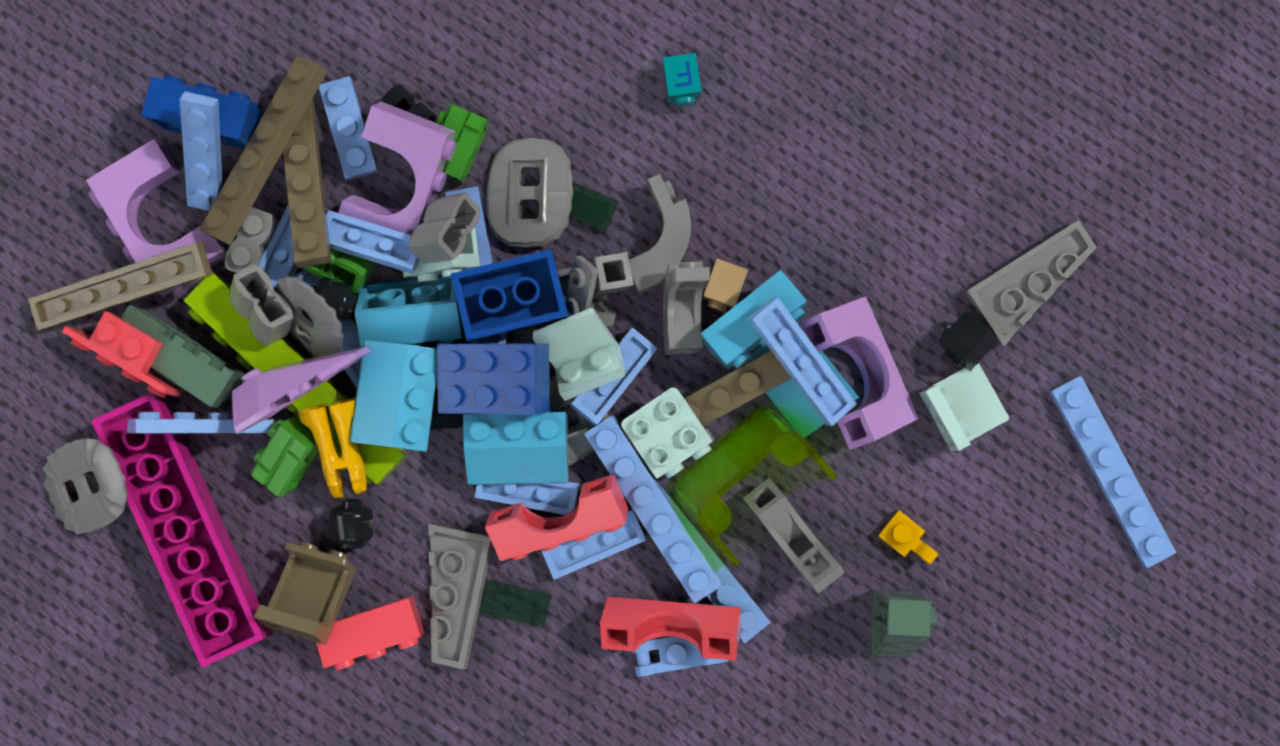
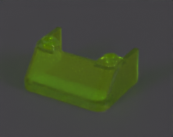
M759 408L751 413L717 443L712 450L683 473L674 484L676 499L735 567L740 561L718 537L728 528L731 522V511L721 497L772 453L780 463L787 466L798 465L808 458L826 480L833 481L837 477L834 471L804 437L771 408Z

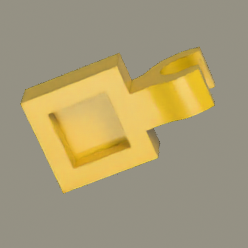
M897 510L877 535L903 557L911 550L927 564H931L939 555L934 549L920 540L925 530L900 510Z

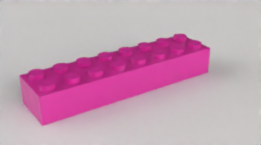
M149 393L91 420L100 442L112 449L115 458L120 464L129 493L127 497L128 505L199 664L203 668L273 635L271 628L265 627L254 618L260 603L184 434L128 433V419H139V412H160V419H174V411L167 396L161 398L153 393Z

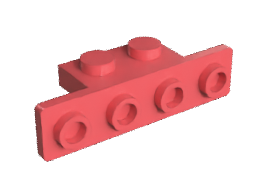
M105 311L92 335L83 330L65 326L62 330L64 334L72 338L70 342L72 345L87 352L91 349L97 353L95 358L108 366H119L123 369L121 374L124 377L138 383L141 380L147 383L146 389L161 398H165L167 394L180 397L181 389L149 371L164 343L117 315Z

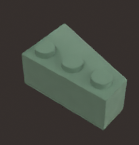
M874 590L871 656L911 658L930 637V628H935L936 607L931 606L929 599L914 591Z

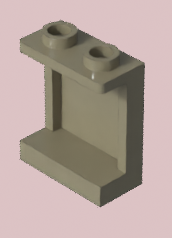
M300 541L298 545L287 542L284 549L289 553V558L268 607L259 604L254 618L265 627L326 645L356 569L348 561V556L339 551L329 550L327 554L318 551V547L304 541Z

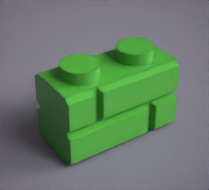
M451 104L448 111L442 110L436 122L439 125L456 131L453 141L457 142L456 150L452 159L446 161L443 172L447 174L446 178L464 184L490 125L485 118Z
M293 416L285 421H277L268 432V436L271 437L269 443L261 447L254 456V461L257 463L251 472V476L262 485H267L266 488L277 497H283L297 488L318 453L312 431L300 421L299 416Z

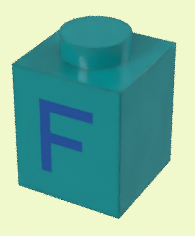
M696 53L663 57V72L668 104L676 103L677 107L695 104L696 99H701L702 92Z

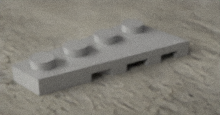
M1077 220L968 289L965 293L985 324L991 329L1000 347H1004L1020 327L1032 317L1036 310L1055 293V290L1070 277L1097 247L1081 222Z
M428 523V535H430L431 546L429 566H431L432 584L430 586V600H432V618L430 619L432 663L464 670L468 666L493 545L487 535Z

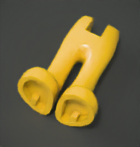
M356 397L337 401L330 405L322 404L298 411L300 421L312 431L320 454L324 478L333 498L344 497L345 491L341 471L344 470L349 471L355 494L365 492L367 489L365 466L358 443L350 442ZM329 411L337 431L342 456L337 455L332 440Z

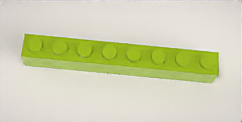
M212 272L213 275L205 277L183 300L191 307L188 313L200 324L204 325L207 323L215 330L212 336L224 347L232 346L239 353L236 359L248 370L254 367L263 372L272 367L308 359L286 337L269 346L261 343L251 332L248 319L241 316L232 306L229 298L231 285L219 274ZM329 379L287 406V408L299 416V410L322 404L330 405L337 401L349 399V397ZM329 411L332 440L337 455L342 456L337 431ZM358 443L368 484L372 482L376 485L382 484L409 456L402 448Z

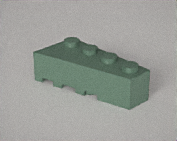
M129 304L121 318L164 343L149 371L158 376L164 375L172 381L171 384L185 393H191L200 399L199 401L212 410L217 411L218 408L230 409L232 406V391L243 384L240 378L247 373L141 307Z

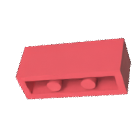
M412 595L336 620L326 645L316 642L323 668L334 665L335 671L354 665V658L366 655L367 660L386 655L385 648L398 645L399 650L417 645L419 644L417 638L424 635L425 631L414 596Z

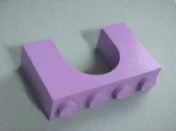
M384 102L372 105L361 138L394 150L409 162L416 180L415 193L411 202L406 207L400 209L387 208L353 194L342 200L339 213L412 236L414 230L424 223L426 209L434 200L436 191L440 192L445 184L447 174L443 170L446 161H450L455 153L457 142L453 141L456 131Z
M156 139L149 141L87 179L86 182L91 188L88 194L93 203L99 209L103 208L108 216L105 222L110 231L116 237L120 236L125 244L122 250L130 263L133 264L196 242H203L211 268L226 258L228 249L224 242L199 230L200 227L177 241L166 245L150 244L139 230L137 212L142 199L151 190L180 173L165 145ZM180 286L156 294L165 296Z
M866 296L798 323L818 352L831 347L842 349L852 357L861 372L864 382L863 401L856 410L845 414L838 421L849 450L876 441L919 419Z

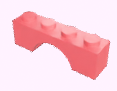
M615 474L583 483L579 504L566 515L543 517L531 512L522 503H518L490 512L485 529L500 561L510 558L512 560H519L530 552L540 549L549 551L561 543L571 540L575 542L582 541L597 532L616 531L626 524L629 508Z
M607 596L600 621L601 649L635 652L648 640L672 636L685 639L694 644L702 658L736 661L740 639L741 608Z

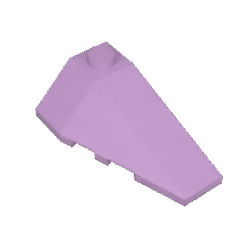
M368 346L272 367L263 372H260L258 368L250 371L240 378L243 384L232 391L234 430L238 434L272 417L371 352Z

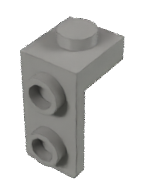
M575 256L572 270L569 274V285L565 299L568 317L593 308L606 327L613 326L616 314L598 298L593 299L598 269L583 256Z

